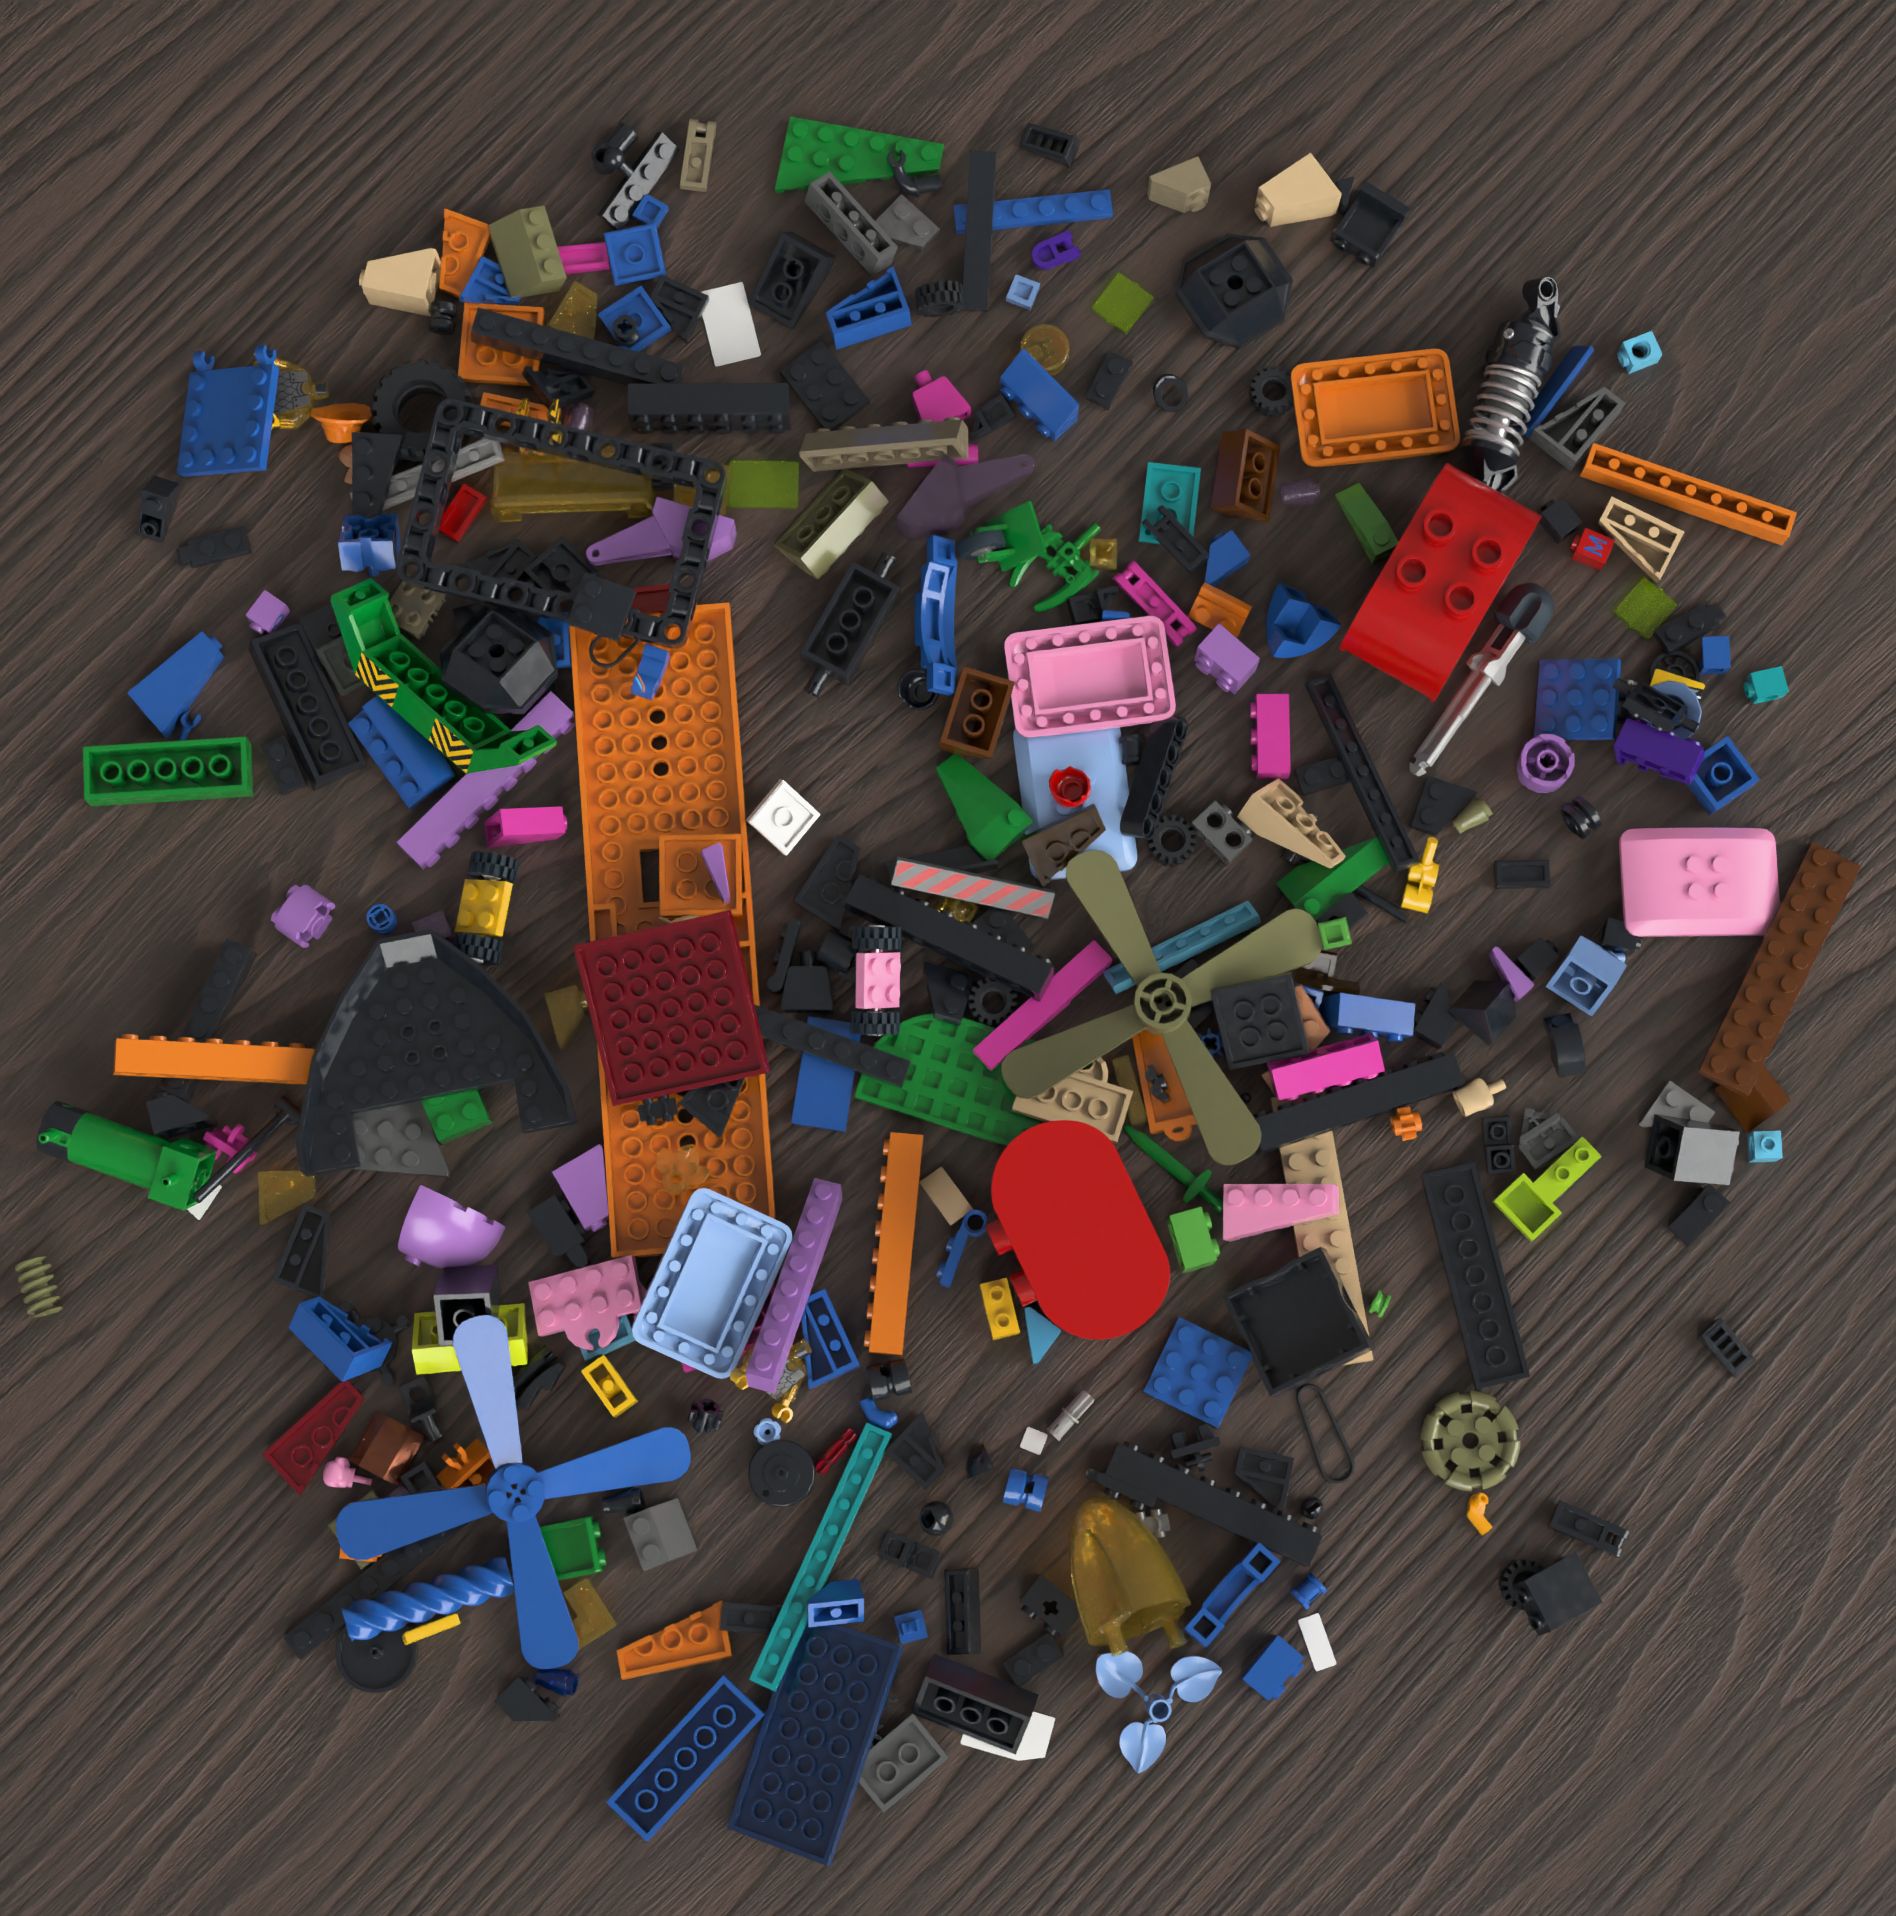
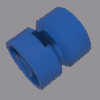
M1011 1467L1003 1503L1015 1506L1023 1503L1026 1509L1040 1512L1049 1477L1035 1473L1030 1477L1026 1471ZM1025 1486L1033 1489L1032 1494L1024 1493Z

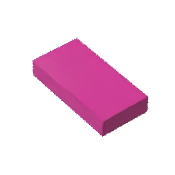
M606 242L557 247L565 274L610 270Z

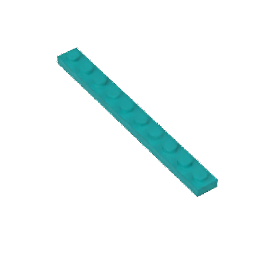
M866 1422L749 1678L750 1681L774 1692L777 1691L807 1625V1601L823 1589L892 1438V1433Z

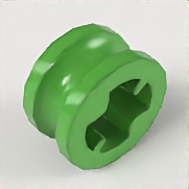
M1378 1290L1368 1312L1371 1314L1376 1312L1378 1317L1382 1318L1391 1295L1384 1296L1382 1291Z

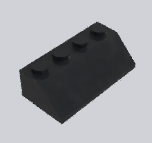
M934 1654L911 1713L1016 1755L1039 1695Z

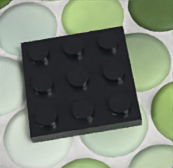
M1292 972L1211 989L1210 992L1229 1070L1310 1054L1309 1042Z

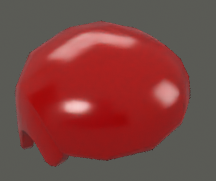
M1071 766L1063 770L1056 769L1049 778L1050 795L1062 807L1079 806L1089 798L1091 793L1090 779L1083 771Z

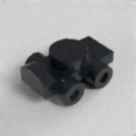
M1153 1064L1148 1065L1149 1070L1145 1072V1078L1153 1085L1150 1089L1151 1093L1163 1104L1171 1101L1170 1095L1164 1091L1169 1089L1164 1074L1158 1075L1156 1067Z
M668 1094L659 1096V1101L653 1102V1098L642 1100V1105L637 1106L640 1122L646 1121L647 1126L658 1124L657 1119H663V1122L673 1121V1115L678 1114L675 1097L669 1099Z

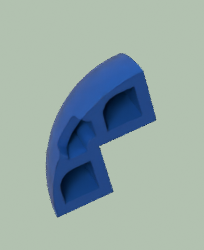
M1278 584L1269 605L1266 622L1267 642L1273 657L1291 658L1309 653L1325 644L1340 629L1341 623L1323 605H1314V603L1308 601L1305 593L1288 585Z

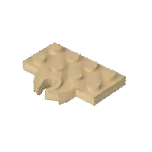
M1100 1057L1092 1062L1091 1068L1079 1070L1038 1097L1024 1099L1016 1096L1012 1112L1044 1122L1056 1120L1083 1122L1103 1132L1113 1144L1117 1145L1133 1091L1107 1083L1108 1069L1106 1061L1104 1062Z

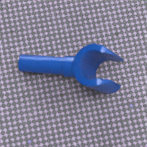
M190 710L181 717L183 728L178 741L186 740L190 730L200 722V714L195 717L194 722L188 719Z

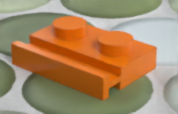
M1204 582L1188 617L1212 630L1218 624H1221L1237 638L1252 606Z

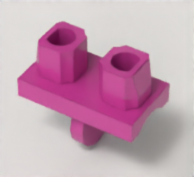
M238 1124L234 1129L227 1125L222 1131L214 1128L212 1132H206L203 1140L206 1141L205 1146L218 1150L215 1160L219 1159L223 1151L230 1155L227 1160L228 1162L249 1142V1138L242 1135L245 1127ZM254 1151L233 1173L240 1172L246 1163L254 1160L257 1152Z

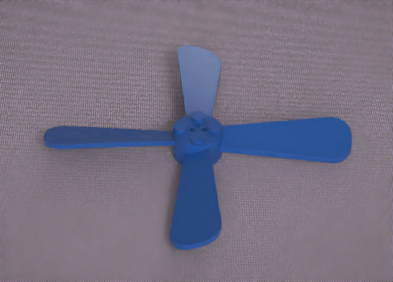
M479 1315L469 1318L458 1325L453 1335V1347L494 1465V1469L488 1475L486 1483L352 1502L344 1506L338 1513L336 1533L341 1549L348 1557L355 1560H367L494 1513L507 1523L521 1652L531 1666L539 1669H552L568 1664L576 1656L578 1638L535 1516L541 1509L544 1499L673 1481L680 1478L688 1470L691 1458L689 1444L686 1436L680 1430L673 1427H661L536 1472L530 1465L523 1463L507 1330L498 1318L491 1315ZM517 1484V1487L512 1489L510 1485ZM507 1492H510L512 1496L508 1498Z

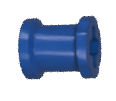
M1311 1572L1307 1575L1308 1579L1297 1589L1292 1588L1290 1590V1593L1306 1610L1310 1607L1309 1603L1319 1594L1327 1592L1326 1588Z

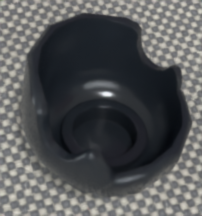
M912 669L904 673L898 682V697L913 710L920 711L932 707L940 696L939 693L927 691L926 670Z

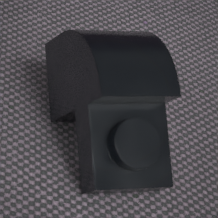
M1570 1013L1543 1018V1026L1551 1043V1060L1558 1077L1562 1078L1585 1073V1052L1578 1024H1574Z

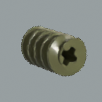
M47 1256L29 1259L15 1266L16 1272L23 1273L18 1277V1282L27 1283L20 1289L22 1293L29 1294L23 1301L25 1304H33L27 1308L26 1312L29 1315H35L34 1318L47 1316L63 1309L62 1306H54L53 1304L60 1299V1296L50 1294V1292L57 1288V1285H48L47 1283L54 1278L53 1274H45L44 1272L52 1267L51 1264H42V1260L47 1258Z

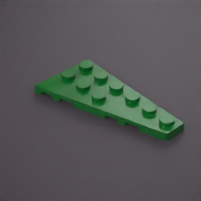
M790 117L775 186V194L793 189H799V191L808 190L810 183L829 171L841 185L867 182L866 180L881 178V180L891 179L890 177H893L892 167L887 163V155L891 152L892 160L898 162L900 160L899 150H902L906 155V161L903 166L908 176L939 173L944 144Z

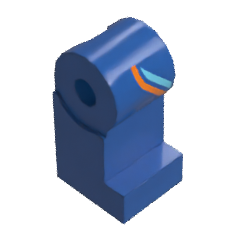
M645 644L643 656L633 680L631 693L652 701L664 677L670 661V655L666 650Z

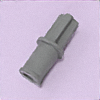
M1081 1391L1066 1409L1062 1408L1063 1412L1046 1430L1060 1441L1075 1422L1079 1423L1078 1419L1094 1402L1093 1397L1086 1391Z

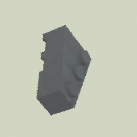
M1603 387L1576 403L1575 406L1564 413L1561 412L1554 419L1535 428L1529 440L1569 471H1572L1589 451L1592 444L1597 442L1621 413L1625 402L1606 387Z

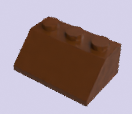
M1248 429L1222 432L1211 509L1228 517L1269 522L1280 445Z
M963 666L939 749L964 757L992 759L1015 682Z

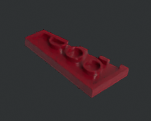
M349 1380L341 1381L262 1454L298 1495H302L364 1402V1396Z

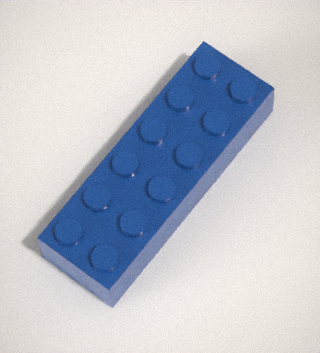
M723 1675L606 1803L648 1842L766 1713L726 1675Z

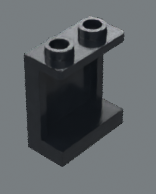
M1365 181L1358 197L1338 227L1332 231L1330 241L1339 251H1347L1354 255L1355 259L1362 265H1370L1374 268L1406 221L1410 208Z
M1576 1552L1556 1560L1554 1564L1513 1585L1517 1601L1523 1606L1529 1617L1530 1626L1539 1636L1554 1631L1603 1603Z

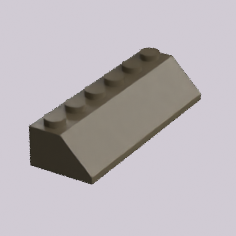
M948 417L940 422L924 419L919 420L918 424L894 422L892 426L884 427L879 424H869L866 428L856 429L852 426L841 427L838 431L816 429L814 433H806L800 449V458L813 472L969 458L968 427L963 420L957 417Z

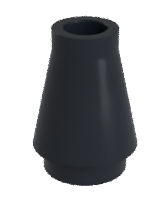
M632 1486L611 1496L603 1497L602 1505L605 1514L637 1513L639 1510H644L645 1496L642 1488Z

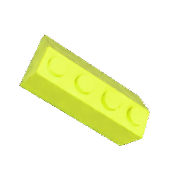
M525 1304L499 1305L498 1319L507 1330L511 1366L527 1365L528 1340ZM435 1311L414 1313L412 1354L416 1374L461 1371L453 1345L439 1346Z

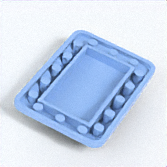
M1120 727L1041 737L1021 736L1015 728L1013 743L1022 809L1033 820L1025 835L1094 804L1106 831L1083 852H1079L1077 855L1091 850L1104 851L1113 857L1120 872L1130 870L1135 866L1137 862V848L1135 837L1123 836L1120 832V820L1129 796L1126 765H1122V760L1124 759L1122 744L1119 743V738L1121 737ZM1069 766L1083 771L1090 779L1091 793L1087 801L1079 806L1070 808L1057 804L1050 795L1049 778L1053 771L1056 769L1063 770ZM1029 859V865H1030L1031 874H1032L1036 879H1038L1037 874H1036V872H1035V870H1034V868H1033V866H1032V863H1031V861H1030V859ZM1066 867L1062 871L1059 870L1050 880L1065 879Z
M701 1188L694 1191L683 1210L631 1329L633 1338L646 1347L715 1378L723 1379L729 1377L730 1372L738 1364L792 1241V1231L782 1222L710 1189Z

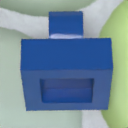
M921 1610L894 1616L901 1644L928 1637Z

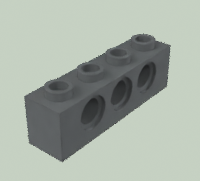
M829 171L810 183L804 202L871 276H874L891 265L898 246Z

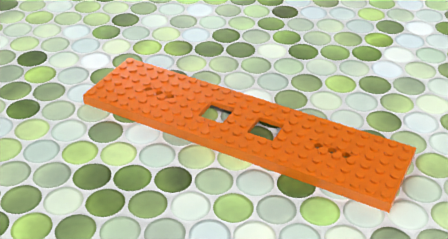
M730 603L696 605L689 637L683 647L671 649L640 641L617 665L609 668L597 666L590 658V644L598 635L569 625L590 941L664 925L659 920L660 901L644 903L640 854L642 851L659 850V835L741 834L742 916H733L753 1002L754 1005L760 1006ZM677 627L670 628L667 632V638L670 640L677 639L680 636L681 630ZM602 637L594 645V657L600 663H612L635 640L621 637L618 643ZM645 644L666 650L670 655V661L664 677L652 701L631 693L633 680L638 671ZM657 710L665 714L663 722L658 724L650 720V715ZM656 737H664L667 740V745L665 748L657 750L652 747V741ZM658 763H665L669 766V771L664 776H658L654 773V767ZM676 917V918H666V919L672 921V920L677 919V918H680V917ZM598 1048L611 1256L613 1259L633 1255L635 1258L662 1256L690 1196L694 1191L701 1188L710 1189L776 1220L765 1074L745 1078L723 1136L720 1139L694 1117L689 1123H681L679 1121L678 1114L684 1108L678 1103L684 1096H680L677 1093L669 1094V1099L675 1097L678 1114L673 1115L674 1120L663 1122V1119H657L658 1124L647 1126L646 1121L640 1122L637 1106L642 1105V1100L613 1106ZM654 1097L653 1102L659 1101L658 1097ZM692 1136L695 1139L696 1144L692 1150L686 1151L680 1147V1141L683 1137Z

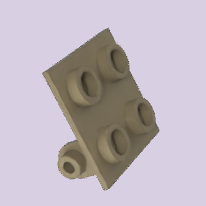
M402 581L389 602L398 627L410 632V635L418 640L421 636L424 637L426 630L430 626L427 622L433 623L434 620L431 618V615H438L436 611H439L442 604L446 602V594L413 587Z

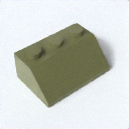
M545 206L519 209L489 224V233L510 299L560 291L567 277Z

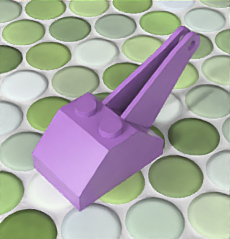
M657 497L652 517L591 545L586 551L589 563L594 566L667 555H672L673 559L679 561L683 547L682 536L689 508L692 507ZM719 515L708 561L733 549L737 536L734 519ZM703 523L696 524L693 528V533L696 535L704 534L707 530V525ZM595 553H599L598 557H593Z

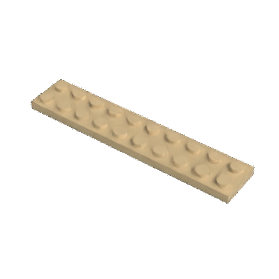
M1325 1090L1318 1093L1319 1097L1326 1095ZM1309 1092L1304 1093L1291 1101L1278 1100L1277 1097L1271 1098L1272 1113L1278 1111V1106L1288 1102H1293V1105L1303 1103L1302 1099L1312 1094ZM1330 1131L1279 1148L1285 1184H1334L1339 1187L1338 1215L1292 1225L1297 1255L1299 1258L1319 1247L1327 1249L1369 1335L1333 1132ZM1372 1351L1344 1365L1373 1361Z

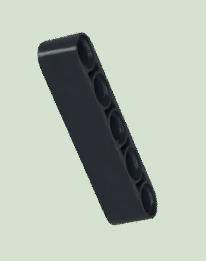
M1172 716L1162 721L1153 722L1120 820V832L1123 836L1150 839L1153 836L1187 735L1188 724L1184 717Z

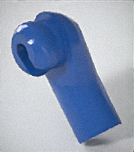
M871 1396L859 1402L869 1424L882 1429H889L897 1423V1414L891 1410L889 1412L878 1410Z

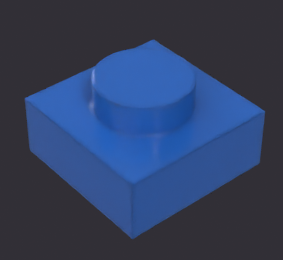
M645 194L632 216L634 220L643 225L656 223L658 228L669 211V207L650 195Z

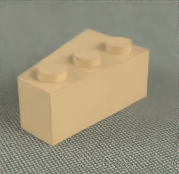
M1611 497L1597 523V526L1610 538L1614 539L1615 543L1656 583L1660 581L1684 534V531L1614 497Z

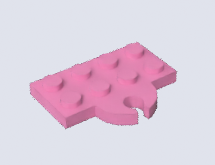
M633 1255L528 1282L538 1336L543 1337L565 1331L567 1338L575 1346L588 1351H593V1345L588 1339V1335L593 1329L599 1330L600 1338L598 1344L601 1348H605L616 1337L619 1329V1316L638 1312L643 1301L636 1260Z

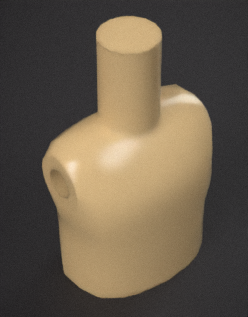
M1477 1078L1464 1087L1453 1091V1097L1462 1115L1467 1117L1493 1106L1494 1099L1492 1095L1506 1089V1085L1503 1079L1487 1085L1481 1078Z

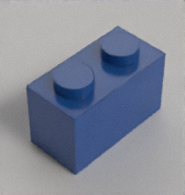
M1275 1635L1241 1679L1267 1701H1270L1272 1697L1277 1700L1286 1689V1686L1283 1685L1289 1676L1294 1678L1304 1665L1301 1661L1304 1656L1279 1635Z

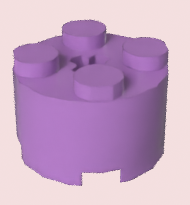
M1541 734L1525 744L1516 761V772L1522 785L1537 793H1549L1556 791L1567 781L1574 768V753L1571 752L1570 747L1563 738L1554 734ZM1545 759L1548 761L1547 765L1551 766L1545 768L1542 766L1541 761Z
M294 885L287 892V900L283 906L277 908L272 914L271 921L275 923V928L300 947L307 948L309 947L308 941L312 937L318 940L327 929L333 918L329 915L330 909H335V905L308 885L301 887Z

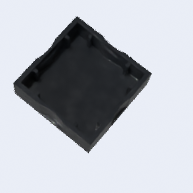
M1319 1247L1285 1264L1281 1269L1269 1276L1255 1279L1222 1296L1238 1331L1249 1345L1253 1362L1270 1397L1277 1398L1375 1349L1327 1249Z

